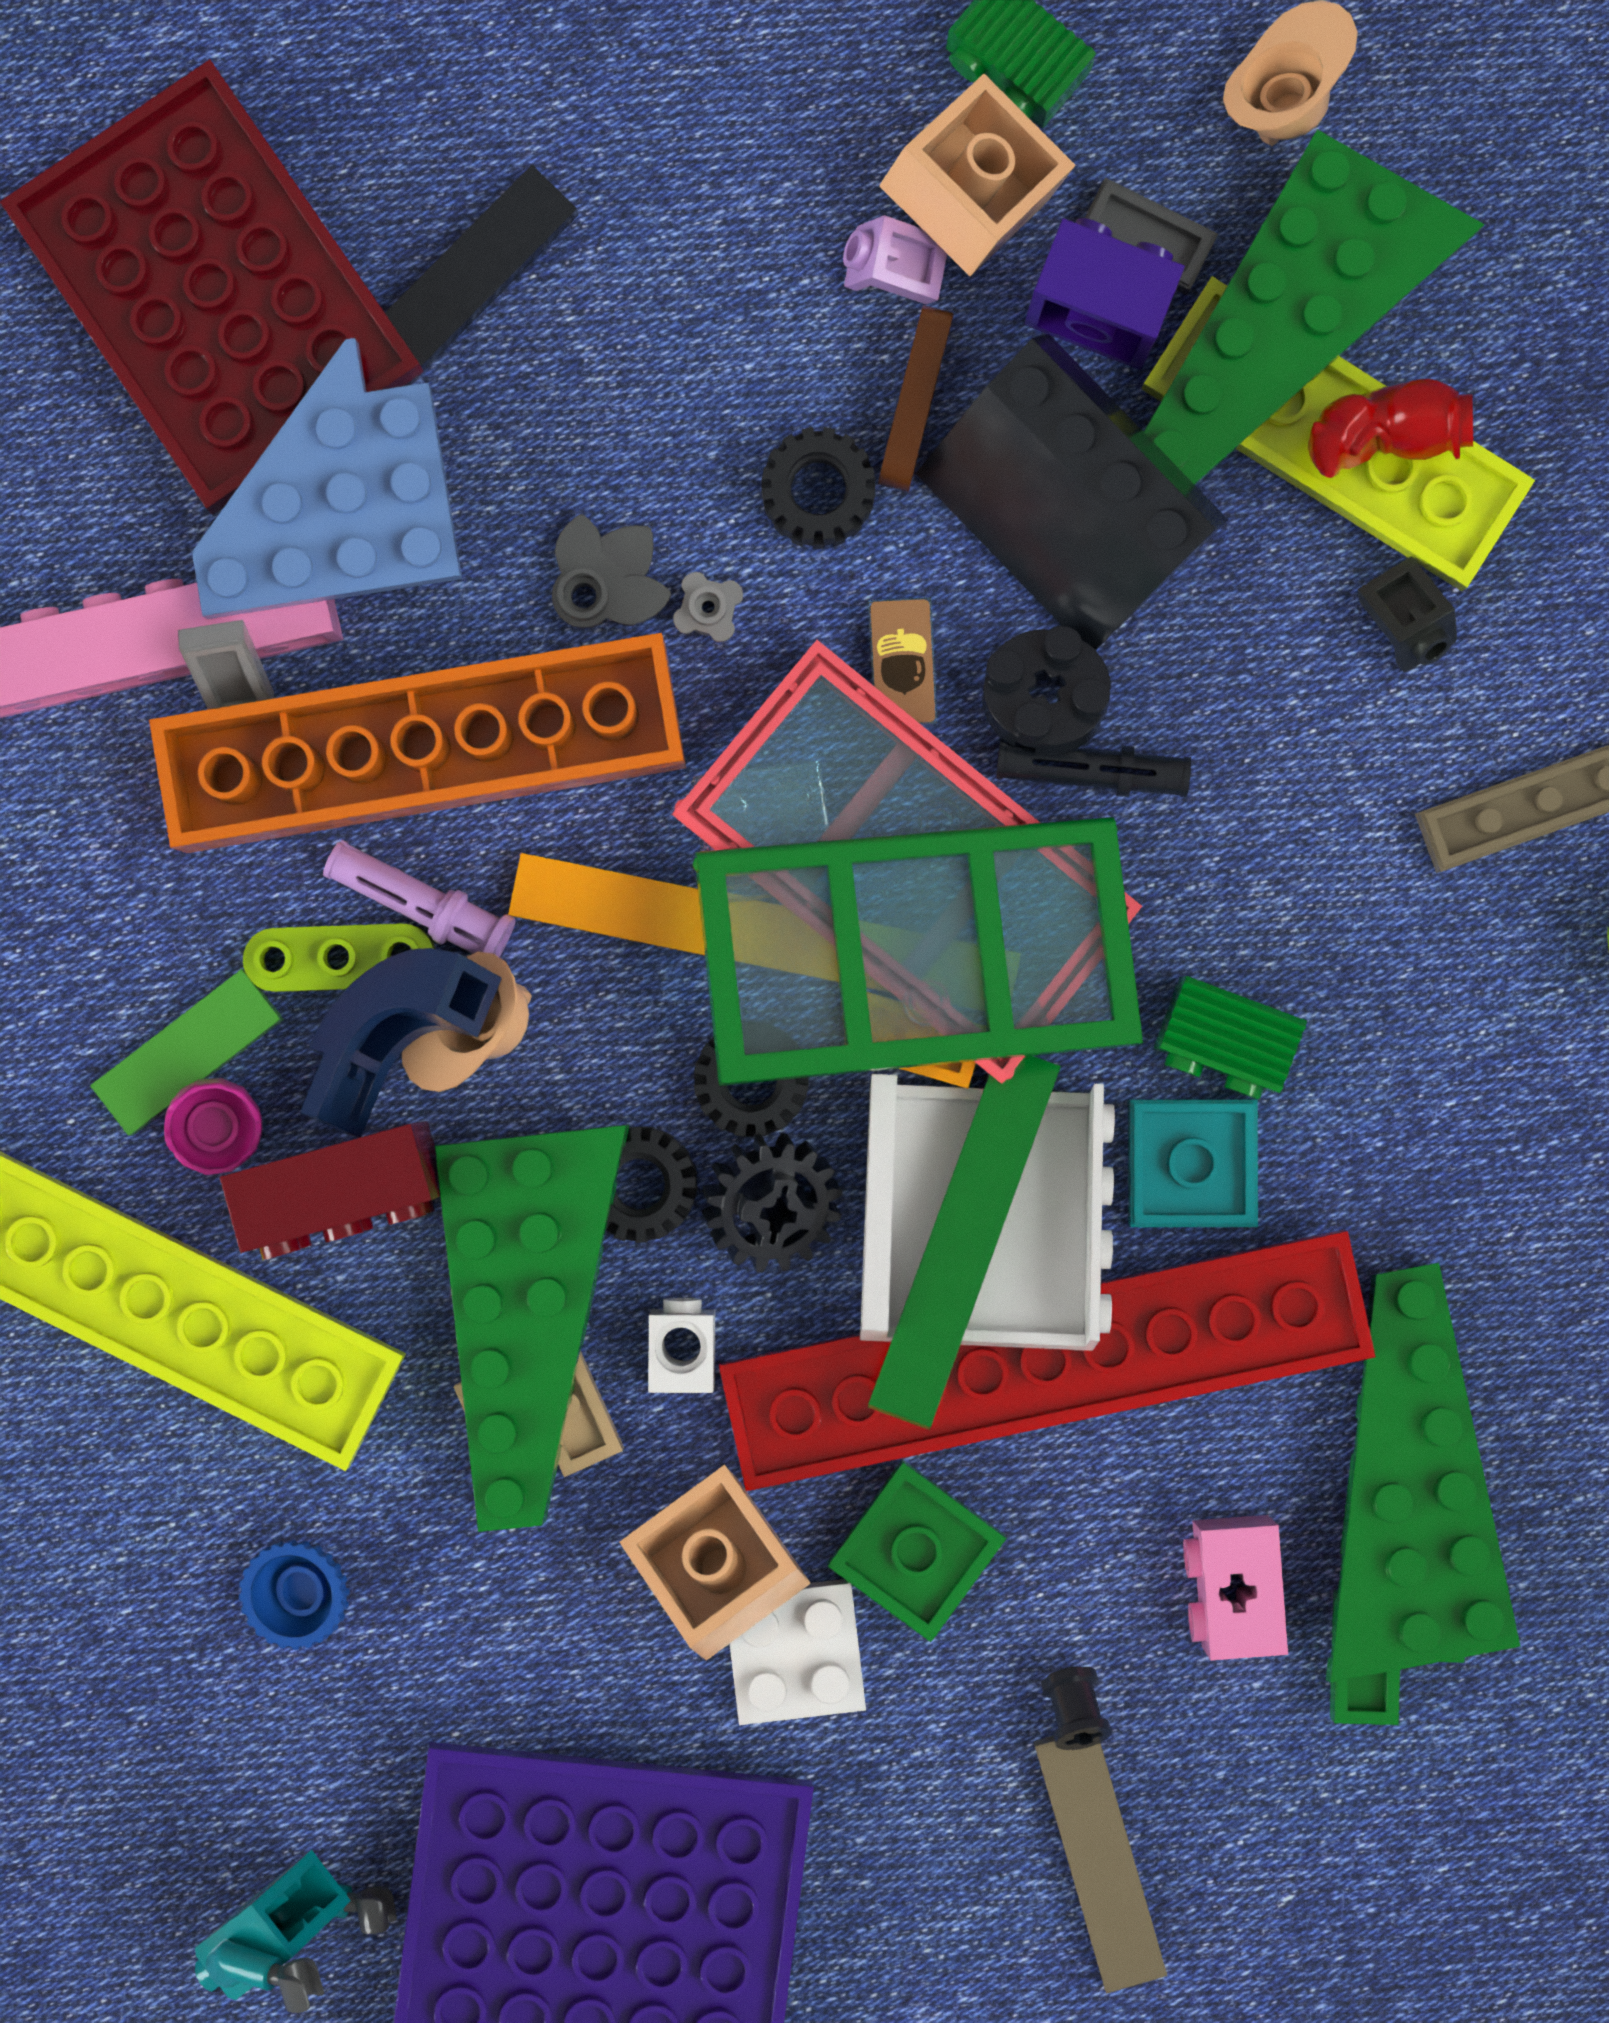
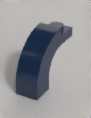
M433 948L404 951L368 969L335 1001L312 1038L308 1048L323 1055V1058L300 1113L342 1133L360 1138L386 1075L400 1053L414 1040L433 1031L449 1030L478 1037L502 978L459 953Z

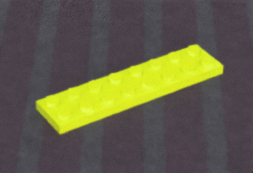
M0 1151L1 1300L344 1471L350 1468L406 1355L405 1352Z

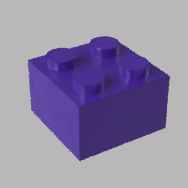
M1062 218L1033 292L1024 325L1141 370L1157 339L1185 265L1172 261L1174 258L1172 253L1161 246L1148 242H1138L1136 246L1115 239L1112 237L1113 232L1107 226L1097 221L1079 218L1074 223Z

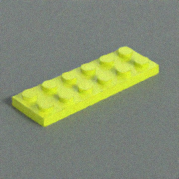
M1213 276L1210 278L1147 377L1141 390L1160 402L1162 401L1227 285ZM1340 356L1236 448L1244 455L1408 558L1412 556L1420 566L1461 592L1468 588L1535 482V479L1474 441L1473 447L1460 448V459H1455L1450 451L1426 460H1410L1395 456L1392 453L1385 455L1378 450L1370 460L1351 469H1342L1338 475L1332 478L1321 475L1309 456L1308 441L1314 422L1318 421L1324 408L1343 396L1350 394L1362 395L1387 387Z

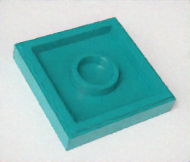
M1128 1100V1226L1258 1227V1100Z

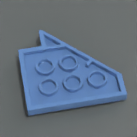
M356 338L345 339L193 549L192 556L201 611L204 618H220L462 579L432 389L429 383L367 392L359 343Z

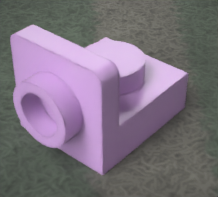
M883 215L857 226L856 230L850 235L843 255V262L847 267L844 286L855 291L874 286L923 304H929L939 299L947 253L922 228Z

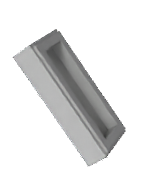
M243 620L178 630L179 650L207 709L274 698L273 688Z

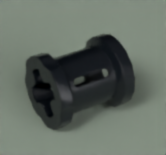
M1075 1666L1064 1668L1049 1674L1047 1678L1041 1681L1043 1695L1051 1698L1058 1726L1053 1736L1055 1745L1059 1749L1078 1750L1088 1748L1105 1741L1112 1734L1109 1721L1101 1718L1094 1691V1687L1098 1684L1096 1670L1092 1667Z

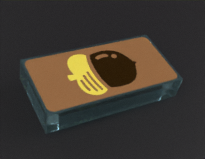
M931 597L868 600L871 684L923 727L937 726ZM874 718V722H875L879 727H884L881 723H879V722Z

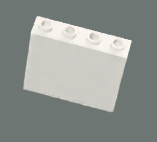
M872 1074L860 1340L892 1341L984 1089L897 1085V1075ZM1094 1084L1090 1093H1051L961 1345L1093 1351L1100 1341V1333H1110L1112 1320L1111 1294H1100L1101 1269H1111L1113 1235L1112 1230L1101 1229L1102 1205L1111 1206L1113 1200L1114 1172L1113 1167H1103V1142H1113L1115 1110L1114 1104H1103L1104 1084Z

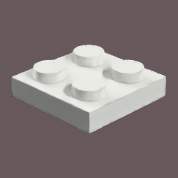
M845 1579L809 1584L730 1643L739 1725L866 1710L852 1585Z

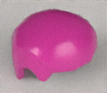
M224 1078L198 1079L183 1087L171 1100L165 1115L164 1137L168 1149L173 1152L175 1158L184 1167L204 1175L234 1171L256 1152L262 1135V1116L259 1106L243 1086Z

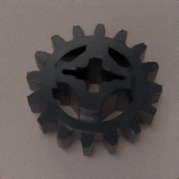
M781 1133L775 1147H768L762 1135L759 1134L754 1136V1150L745 1153L736 1144L730 1147L735 1160L730 1166L718 1162L713 1164L712 1169L720 1182L719 1184L703 1185L702 1192L711 1206L701 1210L702 1216L708 1228H714L710 1235L719 1250L728 1248L727 1252L734 1264L739 1266L750 1255V1260L757 1272H764L769 1259H776L782 1271H787L790 1269V1256L795 1253H799L807 1261L813 1259L809 1244L814 1239L827 1244L831 1241L832 1238L824 1224L825 1222L841 1220L842 1214L832 1201L843 1196L842 1189L835 1178H831L835 1172L825 1156L817 1158L818 1154L808 1141L805 1140L794 1150V1144L788 1134ZM795 1172L802 1174L809 1180L811 1192H805L802 1185H798L794 1177ZM732 1214L739 1215L741 1221L747 1222L750 1228L749 1234L743 1232L734 1224Z

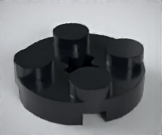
M1057 626L1050 630L1027 631L1006 641L988 659L982 694L983 710L992 729L1007 743L1015 746V743L1018 742L1025 747L1036 748L1035 754L1048 756L1064 754L1087 743L1099 729L1101 720L1108 709L1111 689L1110 676L1101 656L1092 646L1082 641L1081 636L1076 630L1066 626ZM1049 681L1050 683L1054 682L1060 687L1057 692L1058 701L1049 704L1044 696L1033 698L1030 692L1036 689V682Z

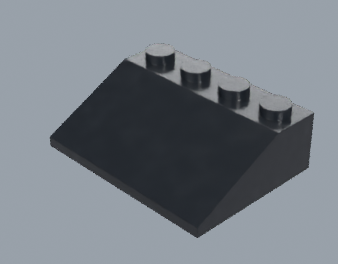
M1050 334L1032 338L986 386L915 473L1062 626L1076 630L1081 636L1082 641L1092 646L1095 650L1111 637L1228 521L1217 507Z

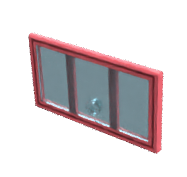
M818 640L813 643L689 794L675 804V811L672 814L714 850L1040 823ZM1070 846L1056 847L1057 849L1050 850L1048 848L993 852L1014 1029L1049 1026L1104 956L1103 942L1100 944L1099 941L1101 926L1096 888L1092 884V877L1095 879L1093 865ZM958 855L956 858L853 866L865 973L942 1036L988 1032L967 855ZM827 869L746 875L836 949ZM1124 892L1129 924L1142 908V905ZM1025 1056L974 1062L1002 1084L1005 1080L1013 1077L1015 1068Z

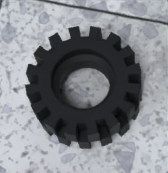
M759 1022L741 1023L745 1055L800 1050L797 1044L778 1028ZM714 1037L701 1050L694 1069L695 1096H697L701 1105L700 1108L704 1114L715 1123L714 1125L723 1131L726 1130L741 1137H754L759 1134L766 1136L788 1125L802 1108L807 1096L809 1077L777 1080L773 1094L766 1101L756 1105H748L736 1100L729 1092L727 1085L719 1086Z
M647 1126L629 1127L619 1169L623 1164L633 1159L648 1160L654 1163L662 1172L665 1187L660 1200L653 1206L645 1209H635L627 1206L620 1200L615 1191L613 1205L610 1207L606 1231L613 1234V1238L622 1241L631 1240L635 1241V1243H646L649 1240L660 1239L677 1228L692 1209L698 1188L696 1167L685 1146L681 1145L674 1139V1136L666 1131L663 1132L654 1127Z

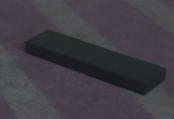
M533 165L385 312L421 365L423 371L579 215L577 208ZM418 375L416 378H414L404 386L411 385L420 375Z

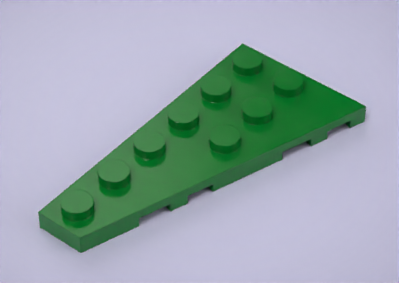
M1317 129L1144 433L1196 485L1265 421L1269 420L1286 405L1293 396L1380 321L1415 287L1419 286L1436 271L1453 253L1474 237L1485 224Z
M630 1124L435 1146L478 1532L542 1526L546 1522L562 1448L561 1439L576 1381L574 1378L581 1346L584 1343L604 1249L602 1245L610 1207L613 1205L618 1181H616L620 1159L623 1147L626 1144Z
M1439 1263L1371 1275L1367 1320L1376 1357L1364 1360L1361 1394H1358L1355 1418H1358L1354 1453H1351L1340 1548L1342 1562L1338 1597H1335L1332 1621L1335 1624L1331 1657H1328L1326 1681L1330 1683L1521 1647Z

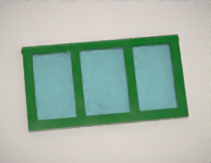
M1114 817L695 852L693 868L697 876L719 1086L1136 1046L1143 1043L1117 836L1118 827Z

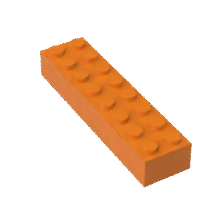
M662 633L149 719L170 848L185 853L687 768L667 649Z

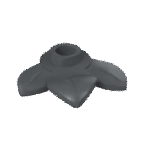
M583 514L576 516L565 526L559 534L555 546L556 560L561 574L556 579L552 589L554 608L564 622L573 627L583 629L598 626L606 619L621 625L634 626L646 622L665 608L671 598L670 590L660 582L646 577L650 569L654 548L651 528L639 525L626 526L601 537L595 525ZM581 587L592 588L596 592L595 602L587 608L577 607L573 603V594L577 589Z

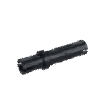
M1000 739L996 779L1008 778L1057 785L1115 789V795L1121 797H1129L1130 791L1179 795V797H1187L1191 757L1176 758L1134 753V746L1121 745L1120 751L1077 748L1064 754L1048 756L1035 754L1036 748L1025 747L1018 742L1013 746ZM1032 760L1086 765L1087 770L1034 765ZM1099 767L1151 771L1153 776L1103 772L1099 770Z

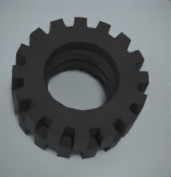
M813 427L802 429V433L793 436L791 433L782 439V444L777 449L774 447L768 456L766 467H764L761 482L764 509L768 519L774 524L775 529L782 536L786 535L789 537L792 543L802 547L803 544L813 546V549H824L826 545L833 544L835 547L845 543V539L851 535L854 537L862 529V525L866 519L868 520L873 507L875 475L873 467L869 463V456L863 447L859 449L855 445V439L846 433L844 436L835 434V429L824 427L823 431H814ZM813 463H824L834 467L842 475L845 483V495L842 502L834 510L825 514H812L803 510L795 502L791 493V484L795 475L803 467Z

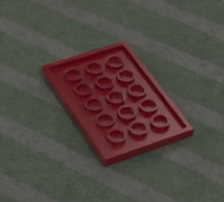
M210 59L0 201V204L205 508L212 515L225 507L345 339L356 338L359 343L367 392L402 387L424 372L411 350Z

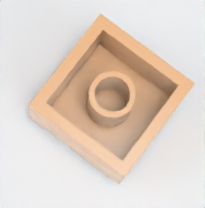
M983 74L904 147L879 187L971 277L1049 201L1076 165Z
M725 1464L619 1542L688 1646L706 1661L811 1584L741 1482Z

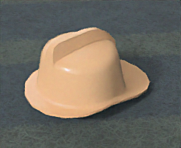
M1323 0L1302 3L1284 12L1265 31L1244 61L1234 70L1226 82L1223 102L1228 116L1240 126L1256 130L1261 140L1270 146L1277 144L1279 140H1289L1305 135L1318 126L1328 110L1331 88L1346 70L1356 51L1358 31L1352 15L1339 4Z
M476 952L466 957L502 978L479 1036L474 1037L449 1030H438L420 1036L402 1051V1065L409 1079L421 1089L442 1092L457 1087L469 1078L486 1059H495L506 1055L521 1042L528 1026V1004L531 1001L532 995L524 986L515 982V977L508 964L497 955Z

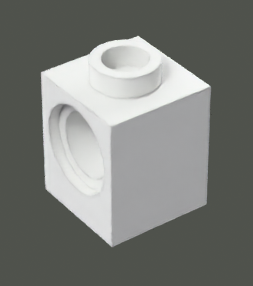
M698 1298L663 1299V1309H652L649 1314L648 1393H713L715 1388V1309H702V1299ZM675 1328L690 1329L698 1336L701 1348L694 1358L681 1361L668 1354L664 1344L665 1336Z

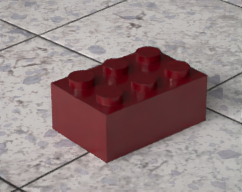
M428 1121L407 1124L219 1177L240 1253L259 1248L262 1260L312 1246L309 1235L311 1233L322 1231L325 1243L363 1233L374 1228L371 1217L383 1213L386 1214L388 1225L427 1215V1213L435 1211L432 1200L441 1197L435 1145Z

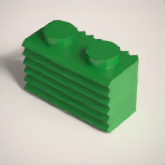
M974 0L949 29L946 49L952 53L949 56L950 63L964 78L974 83L985 74L1029 119L1042 129L1046 127L1050 119L1055 116L1082 81L1087 78L1096 56L1092 47L1087 46L1082 39L1077 38L1073 31L1066 29L1062 22L1057 21L1053 14L1047 13L1043 6L1037 5L1034 0Z
M1182 976L1179 977L1153 1048L1167 1053L1164 1062L1165 1066L1200 1078L1203 1068L1213 1070L1227 1076L1224 1088L1260 1100L1263 1090L1281 1093L1307 1021L1192 977Z

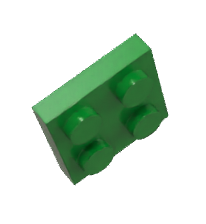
M902 1459L827 1561V1567L921 1636L932 1642L1007 1538L1004 1533Z

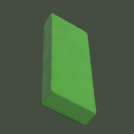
M241 969L91 1084L90 1087L127 1135L134 1136L168 1109L171 1100L183 1087L198 1079H208L281 1023L284 1018L264 992L250 981L245 970Z

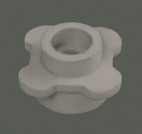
M692 572L686 575L681 584L685 593L682 606L673 615L675 627L683 634H690L695 631L701 635L711 636L715 642L729 640L735 632L732 619L735 606L743 600L742 588L733 580H727L724 583L707 580L700 572ZM707 601L714 604V610L711 613H706L702 610V605Z

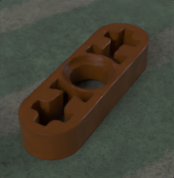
M926 305L922 307L878 485L906 492L910 490L953 320V312Z

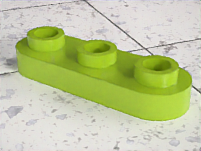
M402 923L269 928L258 932L249 940L243 953V967L250 981L257 987L267 991L346 990L368 969L391 957L393 948L400 943L408 944L412 950L422 948L436 949L431 937L424 930ZM342 945L348 951L349 960L345 967L335 970L328 963V953L333 947ZM277 947L284 953L285 963L280 970L271 972L265 966L264 958L270 949Z

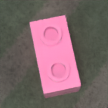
M1269 1515L1192 1520L1194 1538L1184 1539L1183 1542L1186 1575L1188 1578L1197 1577L1198 1602L1188 1604V1620L1192 1642H1201L1202 1648L1210 1660L1288 1655L1279 1525ZM1230 1574H1237L1247 1585L1237 1589L1236 1600H1229L1223 1591L1220 1590V1588L1230 1586Z

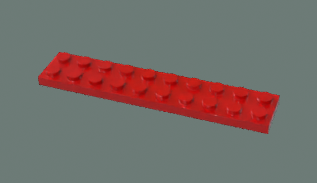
M1334 1231L1101 1281L1100 1294H1111V1329L1109 1334L1100 1333V1341L1093 1351L960 1345L930 1430L868 1408V1403L891 1344L888 1341L860 1340V1333L720 1363L719 1369L745 1490L765 1488L1375 1358L1348 1231Z

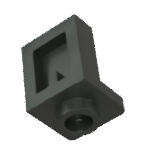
M1412 556L1358 588L1360 604L1393 644L1396 663L1403 672H1408L1420 664L1428 665L1439 660L1448 652L1451 645L1456 642L1457 631L1454 607Z

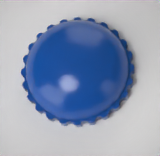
M292 1539L286 1543L280 1541L271 1547H266L259 1552V1555L250 1560V1566L243 1570L244 1579L239 1582L241 1593L238 1595V1599L242 1602L241 1612L247 1616V1624L255 1628L257 1636L265 1637L267 1643H276L282 1649L289 1646L293 1650H298L302 1646L310 1648L317 1642L321 1643L338 1629V1624L345 1619L344 1610L349 1607L347 1596L350 1594V1591L345 1584L347 1577L341 1573V1565L333 1561L332 1554L324 1553L319 1545L311 1546L308 1541L298 1543Z

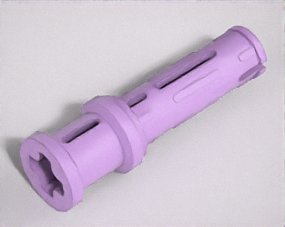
M344 840L336 844L325 864L324 877L332 878L375 900L377 903L387 906L428 927V935L432 937L434 942L440 945L448 941L472 954L484 952L493 953L500 957L514 929L515 918L506 914L499 918L468 902V895L460 890H449L445 894L404 873L400 869L392 867L349 845Z

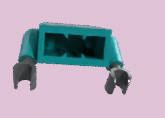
M310 1850L238 1908L195 1947L196 1957L198 1958L195 1964L196 1977L206 1990L210 1992L222 1990L228 1998L237 2000L253 1987L270 1991L275 1986H279L285 2009L291 2013L305 2012L310 2008L307 1995L322 1996L324 1994L318 1968L314 1960L308 1957L286 1962L295 1956L334 1917L344 1919L349 1912L358 1913L360 1931L362 1933L376 1934L386 1931L389 1928V1922L397 1920L393 1895L385 1886H375L364 1889L357 1894L352 1893V1887L338 1884L315 1853Z

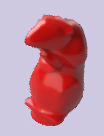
M1416 379L1379 388L1362 395L1350 394L1343 396L1326 406L1318 421L1314 422L1308 441L1309 456L1320 474L1328 478L1338 475L1342 469H1351L1370 460L1378 450L1385 455L1392 453L1395 456L1410 460H1426L1450 451L1455 459H1460V448L1473 447V395H1459V392L1453 387L1438 380Z

